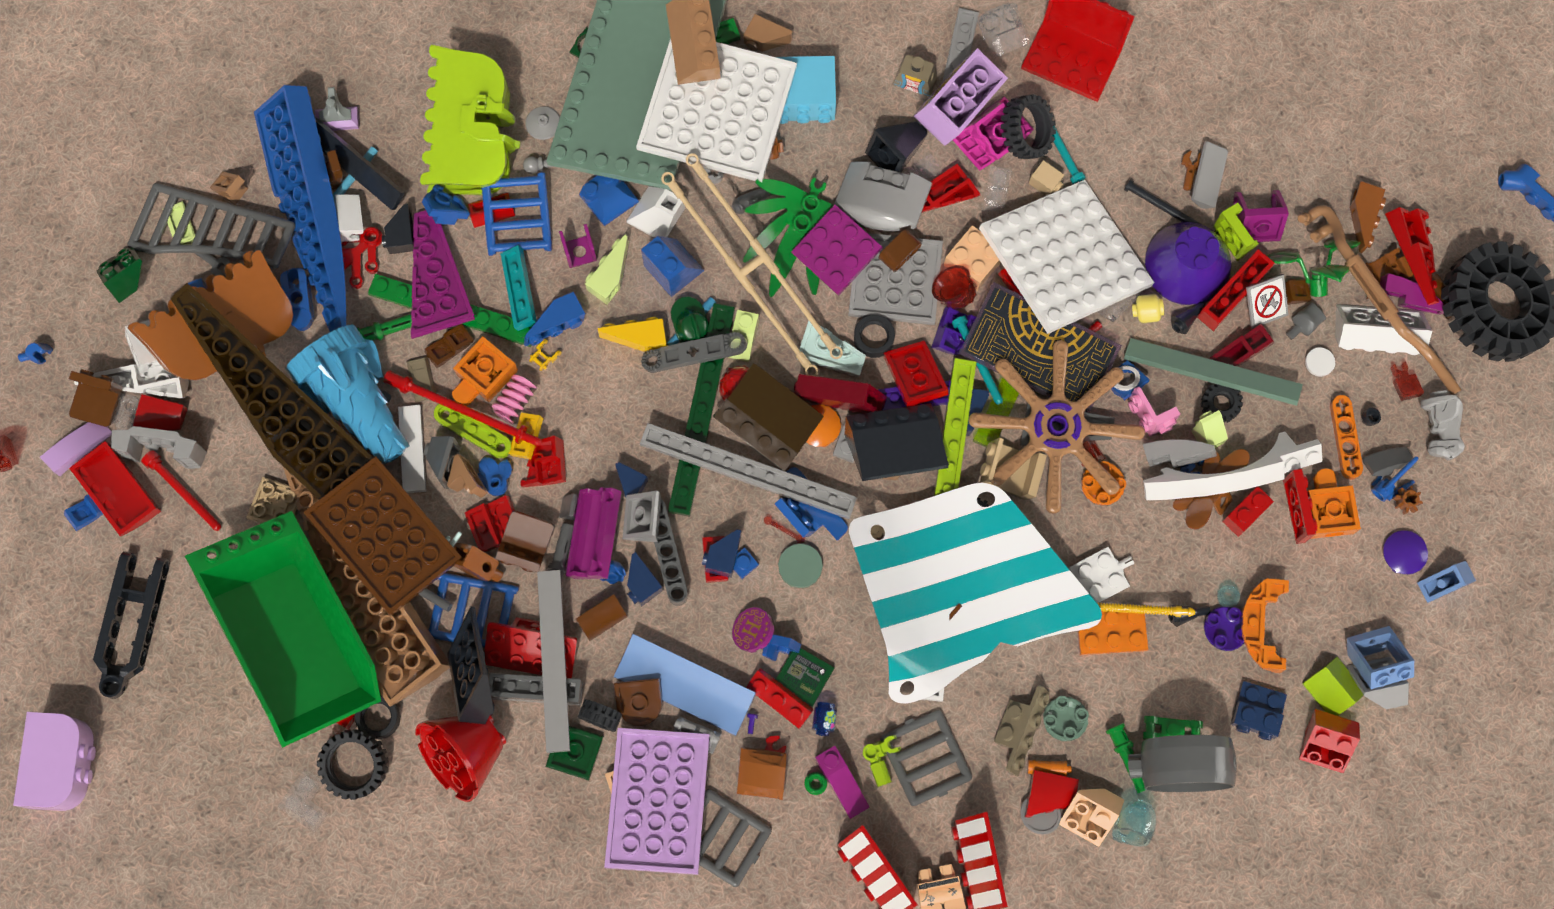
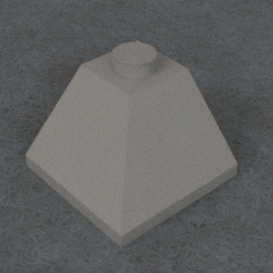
M1391 657L1367 661L1372 670L1395 664ZM1347 665L1350 675L1363 695L1385 709L1408 705L1409 683L1407 680L1370 689L1355 665Z

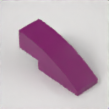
M1389 273L1381 277V287L1388 296L1399 298V307L1438 315L1444 314L1442 306L1445 304L1439 299V303L1428 305L1419 285L1415 282Z

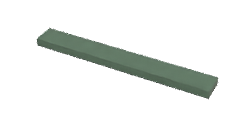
M1130 338L1124 359L1296 406L1303 384L1133 338Z

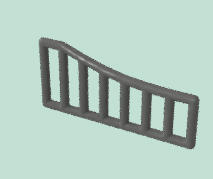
M154 183L127 245L129 248H134L137 251L148 254L202 253L243 260V255L246 252L242 251L254 221L258 220L265 222V226L254 252L261 250L263 254L274 225L285 228L273 259L264 257L268 266L276 269L279 267L295 229V223L160 183ZM159 192L169 195L149 244L138 242ZM177 199L188 200L170 245H158ZM197 203L208 206L192 244L180 245ZM216 209L226 211L227 213L213 246L201 245ZM235 215L246 217L234 248L222 247Z

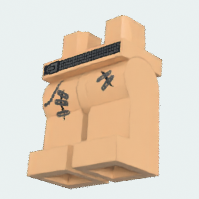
M952 864L939 866L940 880L933 881L930 868L918 871L919 884H916L920 909H942V904L944 909H966L959 876H955Z

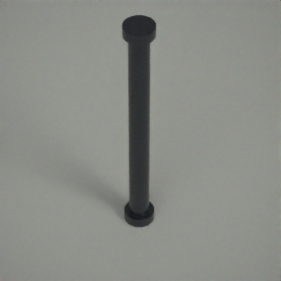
M1132 179L1129 180L1124 189L1126 192L1131 191L1181 222L1201 224L1137 186Z

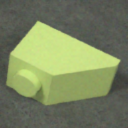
M737 310L732 333H741L747 340V348L742 354L728 358L745 362L750 361L759 323V314ZM734 339L731 342V348H739L741 340Z

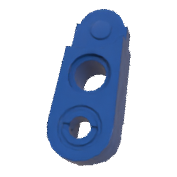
M292 268L281 274V288L292 305L293 318L291 325L299 331H305L314 322L311 286L308 275L302 268ZM295 279H299V283L297 285L295 283L293 284V281ZM303 297L300 303H294L296 298Z

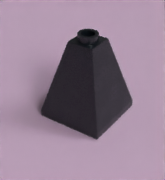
M917 121L877 128L865 153L878 167L902 173L923 144L928 134L927 129L922 124L919 125Z

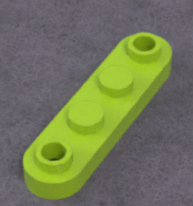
M438 404L435 407L434 418L440 425L496 458L501 459L510 455L508 453L511 450V442L503 434L480 421ZM444 412L450 413L447 418H443L442 414ZM500 444L505 445V449L503 451L497 450V447Z

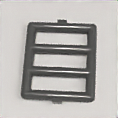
M941 710L933 711L916 720L913 718L904 722L905 725L880 737V740L884 742L888 736L896 735L898 738L931 722L937 721L942 733L899 753L887 752V756L911 806H917L936 796L940 798L948 794L947 791L972 780V774ZM946 741L952 754L909 774L905 773L901 761ZM956 762L962 775L921 794H915L911 782Z
M707 789L705 791L704 809L710 800L722 808L701 840L699 865L731 886L738 887L751 865L755 864L760 857L758 854L772 833V829L716 792ZM731 813L741 819L718 859L713 863L703 857L728 814ZM750 825L761 833L733 876L722 868Z

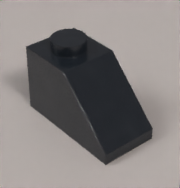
M403 204L384 227L385 235L381 236L383 248H387L389 254L412 252L414 249L412 213L408 204Z

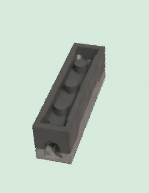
M489 673L492 700L544 703L543 677ZM566 678L568 705H581L583 682L581 679Z

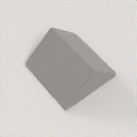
M659 491L626 495L622 539L658 542L661 508Z

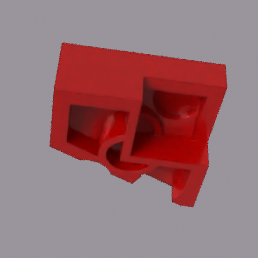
M141 394L133 426L167 431L181 430L188 409L182 404Z
M555 435L541 439L542 444L535 446L532 458L528 460L526 465L529 467L527 481L521 480V487L544 486L566 482L564 440Z
M1034 770L1032 772L1030 794L1027 797L1025 817L1031 818L1036 814L1050 813L1056 809L1068 808L1077 793L1079 779Z

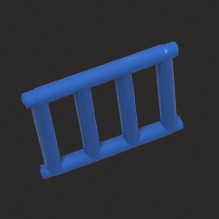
M544 172L538 173L537 176L502 178L497 183L482 188L489 256L496 255V252H504L517 245L522 247L523 250L544 248V251H552L547 185ZM538 185L539 197L491 201L490 188ZM540 206L541 219L493 222L492 209ZM542 227L543 240L495 244L494 231Z
M444 573L438 578L440 582L437 595L443 599L446 597L448 583L460 584L462 586L451 633L438 630L443 609L434 604L428 629L433 638L448 642L454 641L463 622L470 587L482 588L483 594L477 621L482 648H485L486 639H482L492 590L505 593L499 623L508 625L514 594H517L519 587L450 573Z

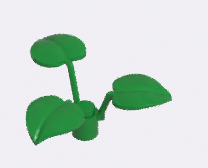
M1334 239L1324 242V247L1330 248L1326 266L1311 268L1312 277H1309L1300 253L1279 251L1267 255L1268 258L1277 264L1298 262L1306 278V283L1310 284V295L1313 297L1327 296L1328 278L1341 282L1344 275L1349 272V266L1331 264L1333 252L1337 250ZM1346 239L1351 249L1361 244V241Z

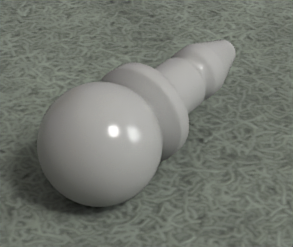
M528 157L523 162L524 170L530 174H534L538 170L543 172L544 167H553L547 165V159L542 160V157L538 159Z

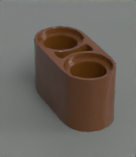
M904 229L885 247L878 258L895 273L919 250L922 243L907 229Z

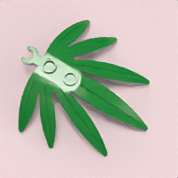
M812 178L809 182V193L782 181L763 179L760 182L757 179L755 183L761 189L774 195L785 196V198L763 200L744 209V212L749 214H767L784 208L787 209V212L771 222L756 238L765 249L777 238L786 225H789L774 258V263L779 268V272L784 279H786L797 258L791 252L804 239L805 233L808 234L834 206L817 198L819 193L825 190L826 183L823 182L818 189L814 186L816 178ZM752 246L749 247L742 260L744 263L757 255ZM806 267L807 281L811 294L816 295L819 278ZM772 273L770 274L769 297H773L782 285Z

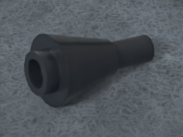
M1199 302L1192 309L1172 317L1171 326L1173 330L1177 333L1187 334L1197 315L1205 307V304Z
M1182 606V608L1191 607L1194 609L1195 615L1191 617L1188 615L1175 617L1173 614L1172 616L1169 614L1168 618L1174 626L1178 627L1198 616L1208 615L1211 613L1209 606L1197 608Z

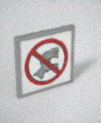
M1284 274L1246 287L1251 328L1288 315Z

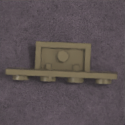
M1040 685L1036 688L1030 706L1013 700L1009 701L994 740L998 745L1013 749L1006 770L1017 777L1025 766V757L1033 745V736L1041 724L1043 710L1049 703L1050 692Z

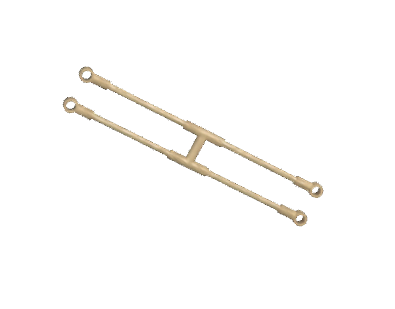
M693 153L688 154L686 163L696 171L701 180L706 182L748 238L749 244L758 256L740 268L735 260L727 254L686 199L684 192L675 181V176L670 172H665L661 177L662 182L672 190L677 199L682 201L724 257L725 263L730 270H732L746 291L753 296L796 354V358L804 367L806 375H809L808 369L814 367L816 373L810 376H817L818 368L812 365L803 351L798 349L754 290L755 287L746 275L764 263L769 271L777 277L819 333L820 339L830 351V356L833 359H840L843 355V350L836 346L830 336L822 330L781 275L777 265L758 240L754 239L708 177L709 174L700 164L699 157ZM691 157H696L694 164L689 163ZM667 175L672 176V181L669 183L665 182ZM834 349L840 350L838 357L833 356L832 351Z

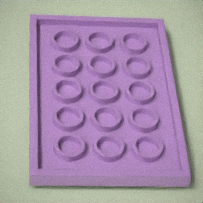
M618 728L605 868L698 875L709 734Z

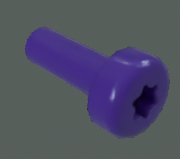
M748 713L749 725L747 734H753L755 718L758 719V715Z

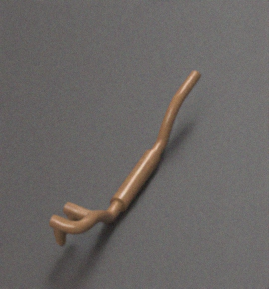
M1318 205L1307 213L1300 214L1297 220L1305 226L1319 216L1326 218L1328 224L1311 232L1310 239L1318 243L1329 234H1333L1335 245L1346 260L1344 264L1349 266V271L1385 321L1388 320L1398 335L1410 343L1427 360L1451 395L1460 392L1462 389L1439 357L1418 335L1404 324L1397 314L1399 312L1389 296L1359 254L1355 255L1349 247L1343 227L1336 213L1328 206Z

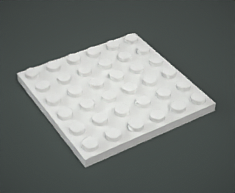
M670 39L636 146L637 150L685 163L687 155L693 153L699 157L700 164L704 168L754 181L758 179L762 182L797 63L716 42L721 79L678 85ZM691 157L689 159L690 164H694L696 162V157Z
M1086 180L982 223L979 227L1047 334L1141 292L1154 284V281Z

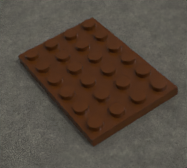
M376 456L303 512L389 616H392L462 559L459 553Z

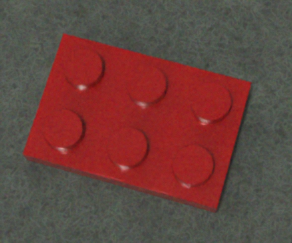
M925 340L884 352V359L906 407L948 395V388Z
M1302 469L1293 470L1283 479L1295 541L1296 544L1306 543L1316 535L1317 522L1312 517L1313 503L1311 497H1308L1307 494L1308 479L1306 475H1303Z

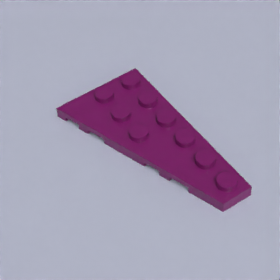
M426 210L415 213L411 339L475 320L441 224H436L433 217L429 216Z

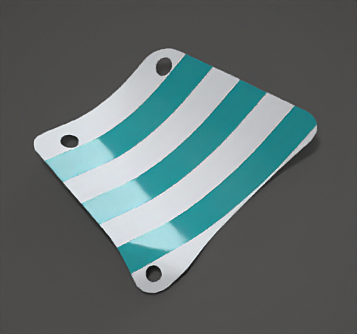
M987 483L967 485L902 507L862 516L850 523L849 535L886 644L889 666L888 694L895 702L911 703L934 695L966 670L984 661L1000 642L1018 647L1041 638L1089 629L1096 626L1102 618L1101 609L1096 601L1010 497L997 486ZM982 492H991L995 496V502L989 507H981L977 503L978 495ZM880 525L885 530L883 539L876 540L872 537L870 532L872 526ZM960 603L962 607L949 621V614ZM906 681H911L914 684V691L910 695H902L900 692L901 685Z

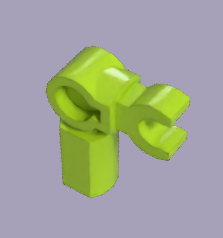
M896 735L888 736L884 742L878 741L867 744L863 748L864 758L871 762L870 769L877 787L892 782L885 761H882L881 757L886 756L887 752L896 753L901 750V747L892 748L890 746L891 740L897 738Z

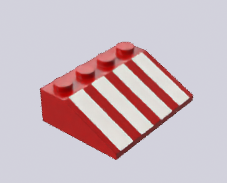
M988 812L955 820L954 826L951 827L953 840H957L959 849L956 850L958 864H963L964 872L960 874L963 887L967 886L969 896H965L967 908L1002 909L1008 907Z
M863 825L837 845L839 847L838 855L844 863L847 861L853 868L850 870L851 874L857 882H863L866 887L863 890L871 902L873 900L876 901L880 907L879 909H913L918 905Z

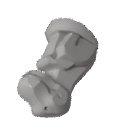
M1448 390L1430 393V398L1422 400L1420 404L1423 410L1428 411L1429 420L1432 425L1430 432L1432 434H1439L1440 439L1430 441L1427 451L1431 456L1442 457L1450 461L1460 455L1465 448L1464 442L1460 437L1463 404L1458 395H1449Z

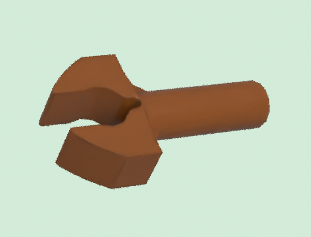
M1192 151L1186 153L1182 158L1181 165H1184L1187 169L1183 189L1186 191H1190L1192 188L1195 170L1198 169L1201 158L1200 153H1198L1196 162L1193 165L1190 161Z

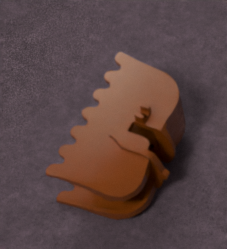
M256 250L255 252L247 251L243 255L244 265L241 263H229L224 267L226 277L222 275H209L205 280L207 289L194 286L192 288L262 354L267 356L264 344L278 339L289 329L293 318L292 305L271 272L261 250ZM171 299L167 304L168 314L157 310L149 313V326L139 322H133L128 325V330L146 347L162 368L182 379L199 380L217 371Z

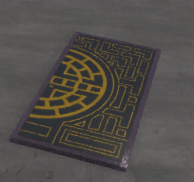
M993 282L959 350V354L997 372L995 369L996 362L1000 359H1007L1033 391L1050 398L1053 393V344L1058 340H1063L1068 344L1064 393L1069 401H1077L1111 369L1122 345L1075 322L1047 334L1023 296ZM1094 403L1086 408V413H1090Z

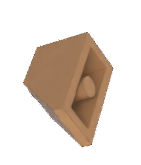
M754 14L744 33V44L753 51H767L789 44L792 41L791 30Z

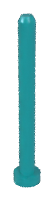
M1056 130V134L1052 135L1055 138L1054 144L1072 176L1070 178L1071 183L1076 184L1085 180L1084 173L1079 172Z
M961 316L955 319L952 325L954 328L959 329L967 345L971 334L966 326L968 322L966 316ZM971 355L994 402L997 405L1003 403V398L985 362Z

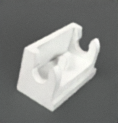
M335 195L334 203L341 243L342 241L360 240L359 235H352L363 234L359 195Z

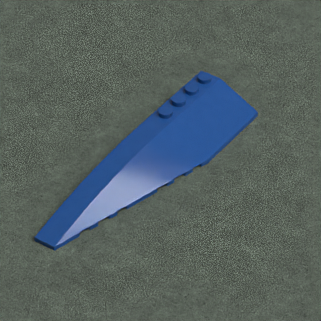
M284 85L254 111V116L273 194L275 197L280 198L281 203L278 206L281 213H285L287 219L295 223L292 241L303 268L308 269L310 273L308 280L311 286L315 285L317 290L316 300L324 307L322 314L329 332L346 326L344 263L336 208L325 164L326 160L321 147V138L317 131L316 118L313 114L311 97L307 86Z

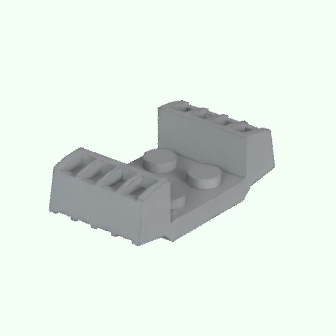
M135 426L128 430H112L111 448L115 449L125 459L140 462L143 445L145 446L144 448L155 451L159 447L167 448L166 451L174 453L173 458L184 468L188 469L201 468L207 451L202 446H199L196 441L184 438L178 432Z

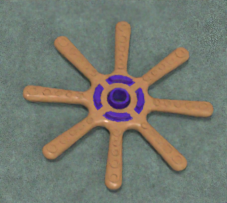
M1058 340L1053 344V393L1048 399L1039 398L1007 359H1000L995 364L997 372L1030 405L1031 413L1028 417L1018 418L985 413H972L969 417V423L974 428L1025 430L1030 436V441L1024 448L995 470L993 481H991L995 486L1002 485L1036 452L1041 451L1048 455L1050 463L1046 510L1052 514H1056L1061 510V460L1066 454L1075 455L1106 493L1113 495L1119 491V483L1084 448L1083 439L1086 436L1099 435L1132 440H1141L1145 436V429L1141 425L1090 423L1084 417L1087 407L1124 378L1123 371L1118 367L1109 370L1079 400L1069 401L1065 397L1068 344L1063 340ZM1057 421L1061 423L1062 430H1055L1052 422Z

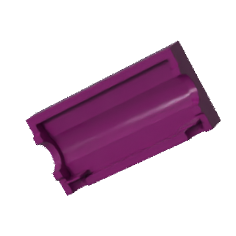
M603 487L600 490L589 488L579 490L566 571L567 577L573 579H608L621 491Z

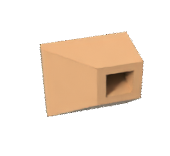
M1104 788L1078 790L1061 817L1059 825L1099 847L1119 817L1124 799Z

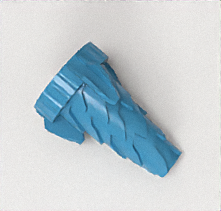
M346 325L322 336L304 348L287 364L285 371L293 383L326 414L331 412L337 421L341 420L347 430L358 438L365 450L370 449L374 457L376 456L382 464L394 461L404 453L405 449L410 447L393 421V415L386 405L388 402L386 397L377 386L378 380L383 378L376 345L373 341L364 339L355 325Z

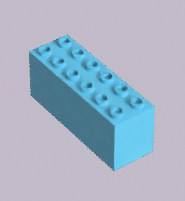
M835 56L776 57L797 63L780 124H785L789 121L808 123L814 120H818L820 123H828L831 120H835Z

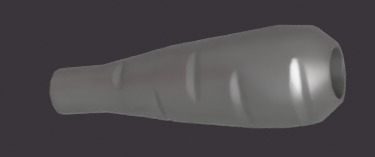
M763 189L749 192L734 199L732 208L735 213L744 214L745 208L765 200L772 194Z

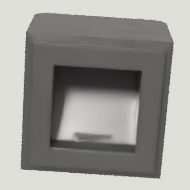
M576 494L563 497L559 518L575 520L578 496Z

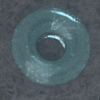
M1226 585L1218 591L1217 599L1223 607L1231 608L1239 603L1240 593L1234 586ZM1225 593H1230L1232 600H1226Z

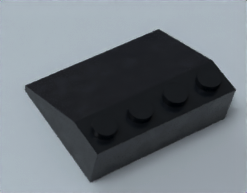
M931 403L846 416L844 435L862 481L949 467L938 418Z
M470 606L447 654L459 721L486 724L489 716H492L494 713L495 705L491 698V685L488 680V668H486L485 652L482 648L475 607Z

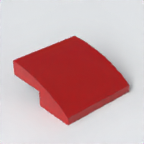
M505 495L488 504L483 503L464 512L476 545L483 552L500 547L512 511H515L509 496Z

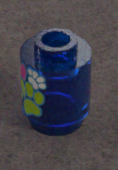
M817 702L812 722V730L816 731V735L829 736L830 733H834L837 714L835 704Z

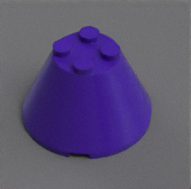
M1181 222L1172 224L1155 235L1146 251L1145 266L1147 273L1154 281L1152 287L1161 296L1177 304L1191 305L1198 304L1199 302H1208L1226 285L1231 273V256L1223 239L1212 229L1198 223Z

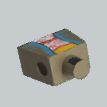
M906 55L898 68L893 85L930 97L937 80L935 64L923 60L921 57Z

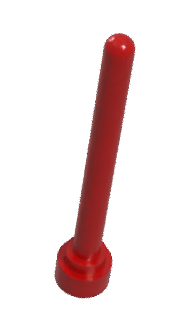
M151 450L143 456L141 463L147 469L156 470L213 530L219 531L221 529V524L161 464V456L155 450Z

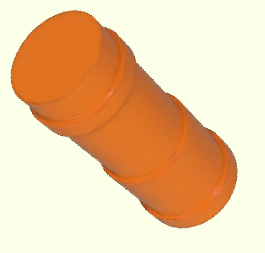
M1028 760L1027 774H1032L1034 770L1066 777L1067 773H1071V766L1067 765V761Z

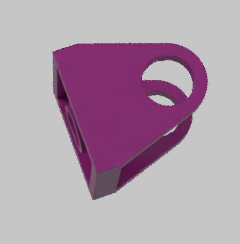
M1280 190L1272 191V208L1248 209L1240 191L1235 192L1233 205L1239 203L1243 209L1236 216L1253 240H1257V242L1281 241L1289 212Z

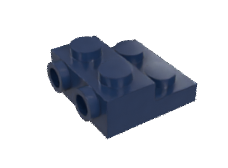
M1242 681L1230 725L1235 726L1236 731L1249 734L1250 731L1258 733V737L1264 740L1271 741L1272 738H1277L1284 717L1282 713L1287 694Z

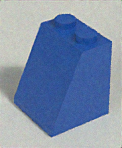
M657 236L641 249L644 267L671 297L704 272L700 264L677 239Z

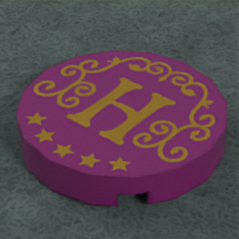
M756 607L746 609L739 614L732 628V638L735 645L741 650L750 653L757 652L756 650L766 647L774 633L771 615L765 610Z

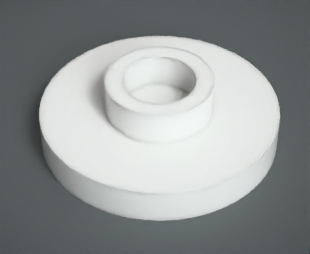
M1315 348L1307 354L1305 365L1311 374L1322 377L1328 375L1334 369L1335 358L1329 350Z

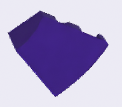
M945 307L931 348L951 355H958L966 343L959 329L954 328L952 322L961 316H966L968 320L966 326L972 336L980 318Z

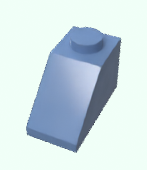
M1463 561L1417 584L1427 603L1475 582L1476 579L1467 562Z

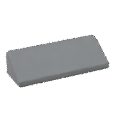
M1204 142L1191 200L1203 209L1215 208L1228 155V150L1210 142Z

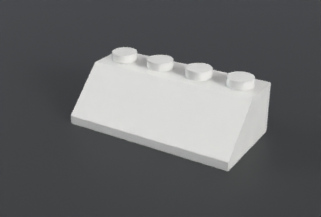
M1336 304L1335 339L1339 347L1346 350H1352L1353 348L1363 349L1369 352L1380 350L1388 353L1406 352L1410 355L1420 354L1410 343L1398 335L1388 320L1385 321L1375 307ZM1398 309L1399 312L1397 314L1404 324L1429 346L1432 329L1423 311Z

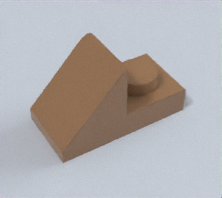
M223 171L210 187V189L234 205L237 204L248 190L243 184L245 180L239 175Z
M459 454L455 455L447 486L456 492L465 488L471 495L474 493L481 498L485 496L488 491L470 461Z

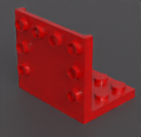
M1049 0L1043 23L1021 69L1098 102L1123 50L1135 16L1126 10L1116 9L1104 1Z

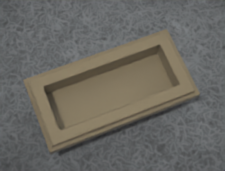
M428 356L406 361L409 376L413 379L414 384L436 393ZM413 393L415 402L428 400Z

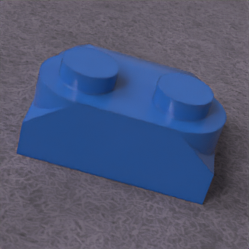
M599 175L584 184L579 193L583 202L604 226L639 203L623 180Z

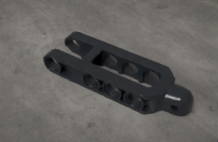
M123 551L119 557L93 661L102 672L99 690L105 697L110 699L120 697L125 691L127 680L144 670L170 567L168 559L156 557L152 574L148 577L145 592L130 590L137 563L136 553ZM126 602L143 603L141 617L137 620L139 625L135 641H132L131 644L133 649L130 661L124 667L112 665L111 661Z

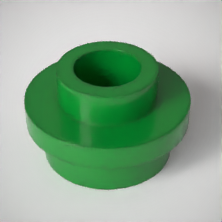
M819 772L810 773L804 782L805 789L812 795L822 794L827 788L826 777ZM815 779L820 781L818 788H814L811 785V782Z

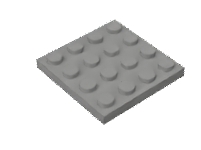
M868 233L883 249L852 281L848 316L864 318L868 315H880L889 321L935 325L943 241L917 238L922 243L921 247L894 273L878 257L885 247L897 236Z

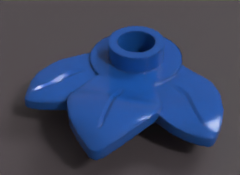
M483 457L479 463V473L477 475L490 495L501 496L507 490V479L512 474V466L507 459L497 464L492 458ZM495 482H499L497 487H493Z

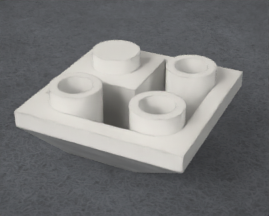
M648 186L626 222L653 238L657 236L668 237L685 210V205L680 199H677L673 192L667 189Z

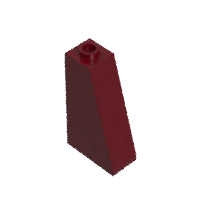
M799 374L798 380L794 385V394L806 402L857 413L882 411L887 396L870 384Z

